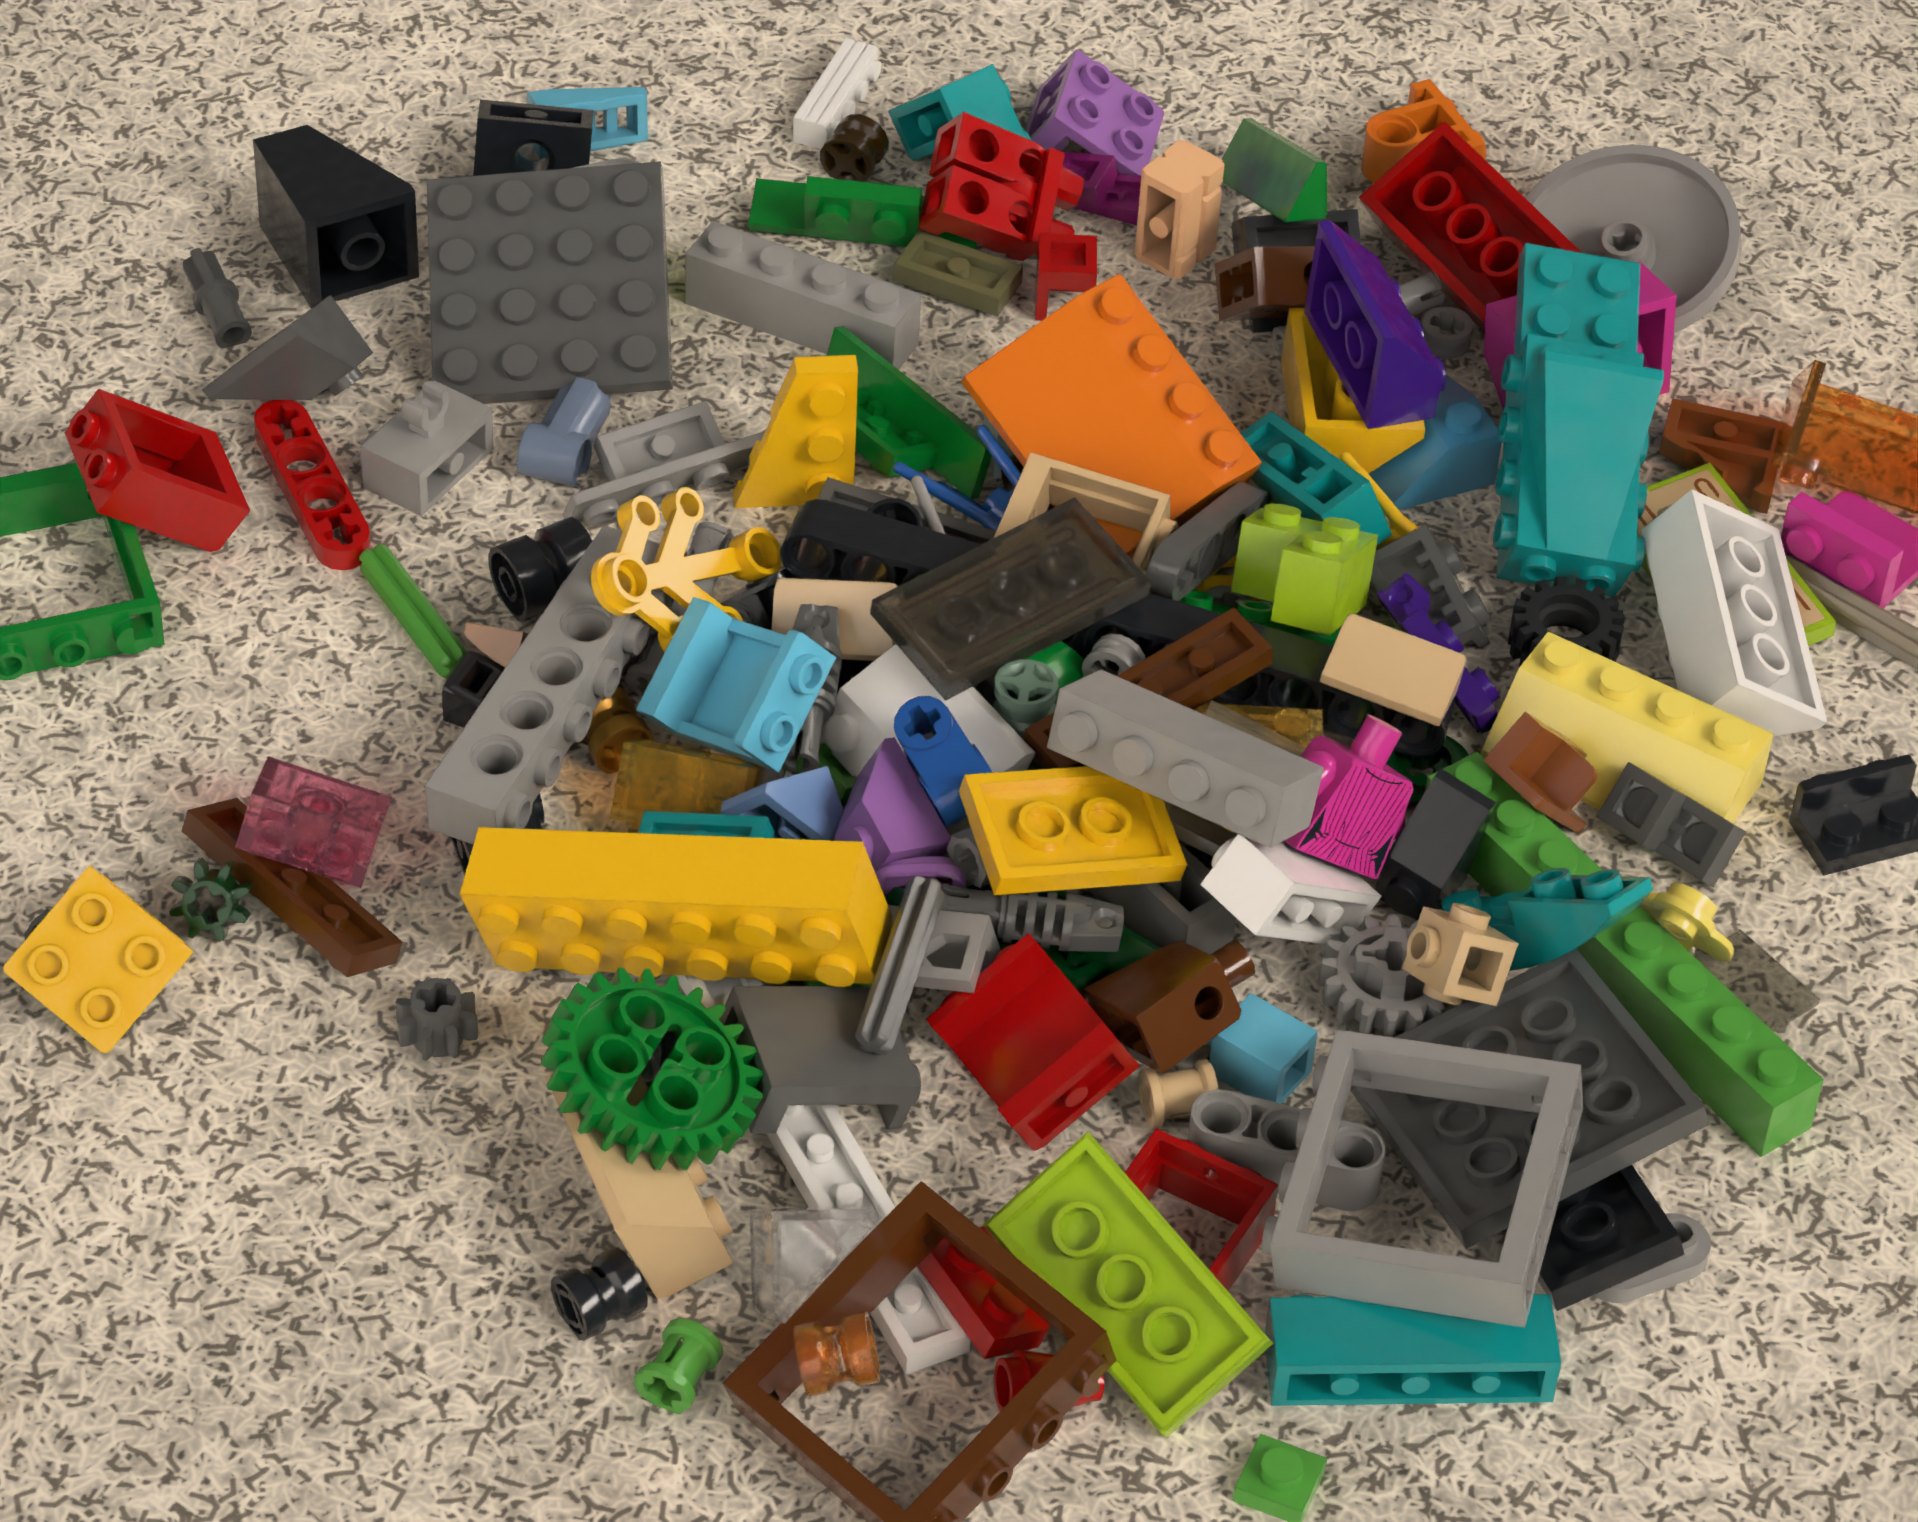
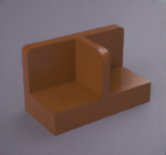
M1524 712L1483 761L1538 811L1577 833L1587 825L1572 808L1595 783L1597 779L1596 769L1585 759L1587 754L1573 741L1529 713Z

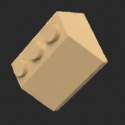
M553 1073L545 1076L547 1082ZM641 1075L627 1096L628 1103L633 1106H637L648 1090V1086ZM552 1091L560 1107L567 1092ZM579 1111L562 1113L616 1233L657 1299L673 1295L734 1263L722 1239L732 1233L733 1229L716 1196L712 1195L703 1199L698 1189L699 1185L709 1181L697 1156L688 1170H682L672 1155L668 1157L661 1170H655L649 1153L642 1151L634 1163L631 1164L626 1159L625 1145L617 1142L611 1149L606 1152L601 1149L602 1132L596 1128L588 1133L580 1134L577 1130L584 1116Z

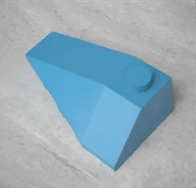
M1446 375V387L1439 394L1435 418L1424 420V439L1369 473L1399 510L1494 485L1502 444L1498 439L1499 428L1478 399Z

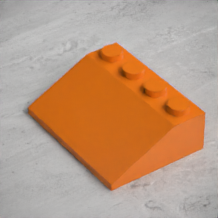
M1120 273L1074 297L969 372L961 381L962 385L1023 467L1027 462L1030 452L1169 494L1170 520L1178 522V528L1237 482L1243 481L1248 483L1262 464V461ZM1051 504L1065 523L1070 520L1112 567L1134 556L1143 532Z

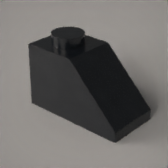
M1440 769L1432 779L1387 855L1375 886V890L1382 896L1380 900L1388 904L1395 912L1415 920H1419L1423 906L1438 910L1442 908L1441 901L1455 893L1467 879L1496 802L1443 769Z

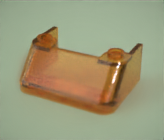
M1814 360L1792 380L1785 401L1771 462L1772 465L1781 469L1779 479L1807 489H1814L1815 483L1818 482L1918 515V415L1821 384L1820 381L1826 363Z

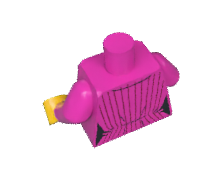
M1367 715L1350 747L1322 735L1313 738L1300 756L1324 767L1310 827L1284 841L1299 851L1377 880L1393 840L1397 839L1405 826L1406 808L1413 793L1412 781L1386 764L1403 733L1392 725L1372 715Z

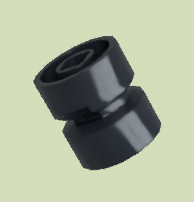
M568 517L537 529L534 540L524 535L490 548L488 565L492 582L498 597L517 621H525L545 611L564 580L570 575L593 541L585 527L574 517Z

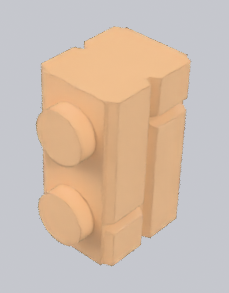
M1178 140L1163 152L1162 157L1157 156L1142 168L1135 256L1137 260L1171 278L1181 279L1196 266V261H1203L1216 250L1222 195L1220 185L1223 183L1225 165L1222 159L1186 140Z

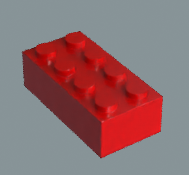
M1445 121L1359 196V199L1380 230L1424 274L1427 272L1435 274L1441 284V291L1462 311L1466 312L1484 333L1486 304L1517 296L1519 254L1525 243L1582 253Z

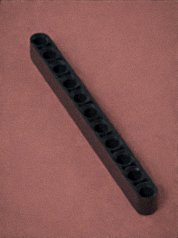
M814 499L805 502L799 507L780 548V559L784 567L792 575L800 579L896 584L903 602L906 604L928 593L933 586L940 587L1007 552L829 500ZM1132 588L1137 593L1136 595L1055 637L1085 659L1101 636L1120 634L1130 638L1139 645L1145 654V658H1148L1222 614ZM1249 622L1250 625L1273 647V664L1213 698L1351 739H1355L1367 715H1372L1403 733L1393 751L1418 757L1432 755L1440 750L1444 744L1455 701L1454 696L1440 726H1435L1325 685L1319 681L1332 651V645ZM1110 661L1109 666L1113 670L1118 671L1120 667Z

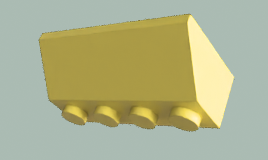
M1547 632L1519 667L1484 743L1481 755L1486 757L1522 714L1527 712L1573 741L1587 754L1585 759L1596 769L1597 779L1579 801L1600 810L1627 763L1630 762L1734 823L1763 783L1774 733L1553 633Z

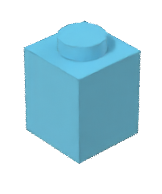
M1250 993L1240 1003L1241 1016L1239 1020L1207 1042V1045L1211 1047L1209 1063L1212 1064L1217 1079L1241 1093L1282 1104L1312 1072L1318 1031Z

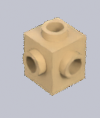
M1452 903L1450 912L1423 906L1417 926L1409 936L1406 949L1407 955L1402 969L1425 983L1422 992L1433 999L1452 1005H1461L1462 999L1497 1006L1519 943L1489 926L1488 923L1491 916L1474 907Z

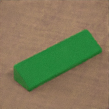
M1244 118L1222 157V162L1225 164L1223 183L1284 222L1326 219L1327 163L1256 120Z

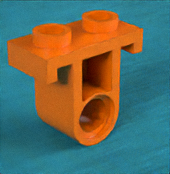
M1427 79L1410 85L1408 105L1380 112L1368 120L1361 171L1364 177L1375 183L1444 121L1484 159H1486V146L1481 134L1473 130L1459 114L1453 101L1446 98L1431 79Z

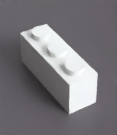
M1240 834L1226 841L1216 851L1211 862L1213 868L1200 884L1254 935L1325 945L1329 939L1340 940L1341 927L1345 924L1357 930L1364 917L1370 913L1382 897L1352 870L1299 851L1285 841L1269 848Z

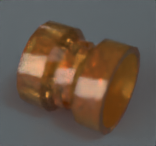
M866 1310L846 1314L838 1324L823 1326L817 1321H812L794 1326V1341L798 1365L805 1391L809 1397L830 1393L838 1383L851 1381L860 1387L881 1381L875 1337ZM836 1335H839L841 1353L846 1371H843L841 1354Z

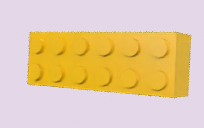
M478 827L460 890V896L495 964L502 965L506 969L515 972H530L534 969L567 970L578 975H592L596 972H616L618 968H624L627 973L640 977L646 968L651 970L654 978L662 974L694 976L705 981H718L727 977L758 979L769 984H782L788 980L823 982L834 987H847L853 983L872 984L887 943L892 921V914L864 843L859 841Z

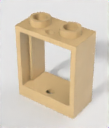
M1030 452L990 547L1009 552L1034 539L1049 504H1053L1143 532L1124 580L1132 588L1148 592L1145 590L1144 581L1150 560L1159 544L1178 528V522L1170 520V495Z

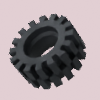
M1555 577L1554 586L1552 587L1549 586L1546 579L1537 581L1534 590L1527 586L1521 591L1520 599L1516 598L1508 637V645H1511L1509 653L1512 659L1520 658V667L1546 633H1553L1547 629L1548 627L1566 626L1581 631L1585 636H1557L1616 662L1619 655L1625 619L1623 611H1618V601L1614 597L1604 600L1606 590L1598 585L1591 592L1586 590L1587 581L1578 578L1576 579L1575 586H1567L1566 577Z

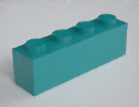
M1302 1294L1291 1297L1269 1298L1265 1334L1274 1344L1265 1352L1271 1406L1553 1402L1562 1362L1551 1294H1534L1525 1328L1336 1297H1313Z

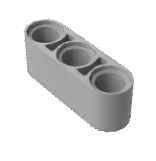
M1217 1089L1207 1091L1198 1096L1192 1104L1188 1140L1194 1142L1203 1150L1233 1164L1253 1169L1264 1178L1280 1185L1281 1173L1285 1162H1295L1299 1152L1296 1146V1130L1302 1109L1229 1090ZM1341 1119L1315 1204L1343 1211H1358L1374 1203L1379 1194L1385 1157V1144L1382 1137L1375 1130L1359 1123Z

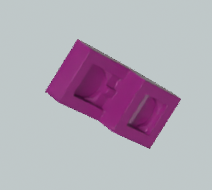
M1064 152L1063 167L1085 179L1082 196L1073 208L1137 226L1141 175L1118 174L1114 155Z

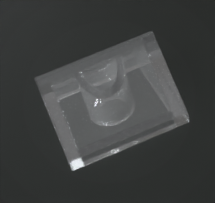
M851 1206L750 1209L752 1309L765 1320L785 1324L882 1217L872 1208Z

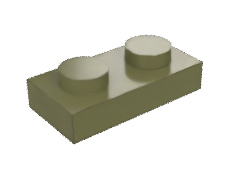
M919 230L895 261L893 281L998 317L1022 284L1023 265Z

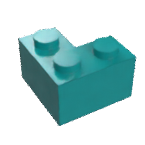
M994 64L941 85L888 110L905 151L913 161L932 154L938 129L962 112L971 114L1031 140L1028 133L1022 129L1011 105L1009 88L1005 81L999 77Z

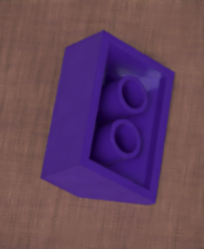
M1330 220L1319 222L1304 313L1367 429L1435 418L1439 394L1446 387L1444 364L1438 356H1433L1424 340L1423 329L1419 320L1416 317L1412 318L1402 301L1401 290L1397 281L1389 278L1376 255Z

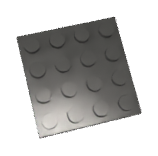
M661 161L427 179L432 381L435 380L483 404L553 399L557 396L560 389L574 382L576 377L595 381L598 388L605 394L673 389L664 178Z
M1577 949L1553 961L1540 964L1506 981L1497 1006L1468 1000L1394 1037L1581 1064L1583 1112L1559 1201L1709 1125L1704 1104ZM1351 1085L1350 1091L1465 1249L1508 1228L1539 1113Z

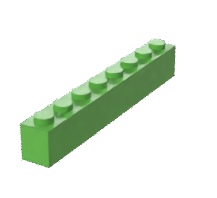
M1475 752L1443 769L1496 802L1469 871V875L1492 897L1514 891H1524L1532 886L1530 880L1535 875L1551 869L1566 868L1569 869L1571 875H1590L1602 871L1592 859L1542 812L1535 809L1483 761L1484 757L1480 753ZM1438 772L1427 777L1426 789ZM1640 905L1620 921L1576 948L1691 1090L1760 1157L1811 1129L1824 1079Z

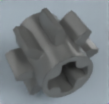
M431 978L422 982L416 981L410 999H396L399 1045L405 1047L414 1044L415 1048L422 1053V1060L427 1061L431 1057H444L447 1055L457 1058L459 1057V1047L463 1039L470 1041L477 1040L478 1038L475 994L473 992L461 994L457 985L450 978Z

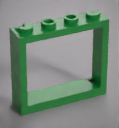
M76 462L0 477V537L103 517L130 601L0 627V680H13L26 673L59 666L75 667L88 660L122 653L137 654L147 648L165 645L161 604L135 526L96 512Z

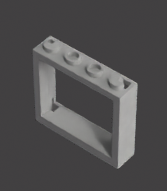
M1337 1029L1329 1055H1320L1315 1064L1312 1086L1313 1094L1316 1097L1312 1109L1302 1108L1296 1130V1146L1299 1152L1296 1161H1286L1282 1169L1279 1185V1200L1282 1206L1279 1216H1269L1263 1232L1262 1253L1271 1254L1275 1288L1525 1328L1583 1112L1581 1064ZM1351 1085L1539 1113L1498 1263L1306 1233Z

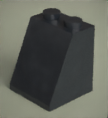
M309 125L253 139L260 227L311 309L330 295L335 301H340L419 278L415 190L410 183Z

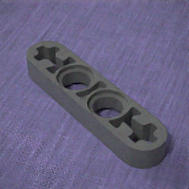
M1237 482L1159 544L1146 571L1145 590L1158 596L1180 601L1237 554L1242 521L1258 509L1271 504V494L1246 482Z

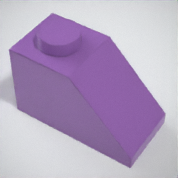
M895 737L885 738L856 777L834 835L835 841L863 842L875 873L883 865L894 860L943 856L951 839Z

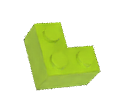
M1267 504L1264 508L1258 509L1242 521L1231 592L1273 602L1270 621L1331 635L1343 625L1349 614H1357L1367 605L1378 535L1360 531V524L1349 519L1329 517L1321 522L1301 517V510L1285 504Z

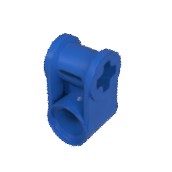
M918 696L910 699L899 708L895 715L894 731L904 749L909 764L918 776L917 779L921 787L926 792L938 816L948 828L967 816L958 792L964 775L993 772L975 744L969 742L948 707L941 700L931 696ZM932 732L934 736L925 740L923 736Z

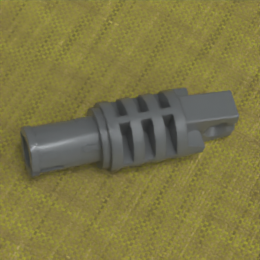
M801 604L792 629L804 633L833 654L836 659L782 765L783 769L790 772H796L799 749H801L800 757H803L802 773L818 768L822 727L835 710L842 653L840 650L838 608L828 605Z
M942 883L941 890L944 892L945 897L940 910L990 915L996 937L1001 940V943L1012 944V939L1020 940L1027 933H1030L1042 949L1049 950L1050 945H1057L1058 951L1117 952L1119 949L1124 922L1123 906L1077 895L1073 892H1066L1065 897L1057 896V891H1046V894L1032 892L994 895L993 891L970 889Z

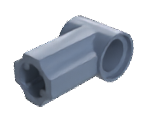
M576 377L575 381L568 386L560 389L541 424L531 422L526 427L517 455L518 473L548 482L579 488L581 483L575 481L580 472L586 474L589 469L593 442L610 413V396L603 393L595 381Z

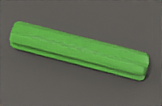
M378 544L372 550L365 549L359 556V560L362 562L360 566L361 573L441 677L448 679L468 650L387 546Z

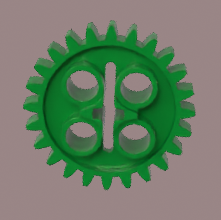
M618 968L610 982L598 972L593 975L587 987L577 983L567 999L562 998L549 1021L551 1024L542 1038V1043L548 1046V1049L541 1059V1066L554 1070L546 1084L547 1089L556 1092H567L559 1107L560 1112L573 1113L579 1111L584 1118L577 1131L580 1134H585L597 1128L603 1133L601 1140V1149L606 1152L618 1142L625 1145L628 1163L633 1164L642 1151L649 1153L655 1170H661L670 1155H672L682 1170H688L696 1156L706 1165H709L720 1150L728 1154L739 1137H743L756 1116L754 1110L763 1097V1094L755 1089L763 1076V1071L749 1066L757 1050L753 1046L737 1045L736 1041L744 1027L742 1024L724 1026L720 1018L726 1007L723 1004H718L706 1009L700 1004L703 997V989L700 987L695 988L686 996L679 992L677 976L671 975L663 987L656 985L650 969L645 968L638 981L633 982L624 968ZM668 1031L676 1033L678 1036L677 1042L637 1106L630 1105L627 1101V1096L663 1036Z

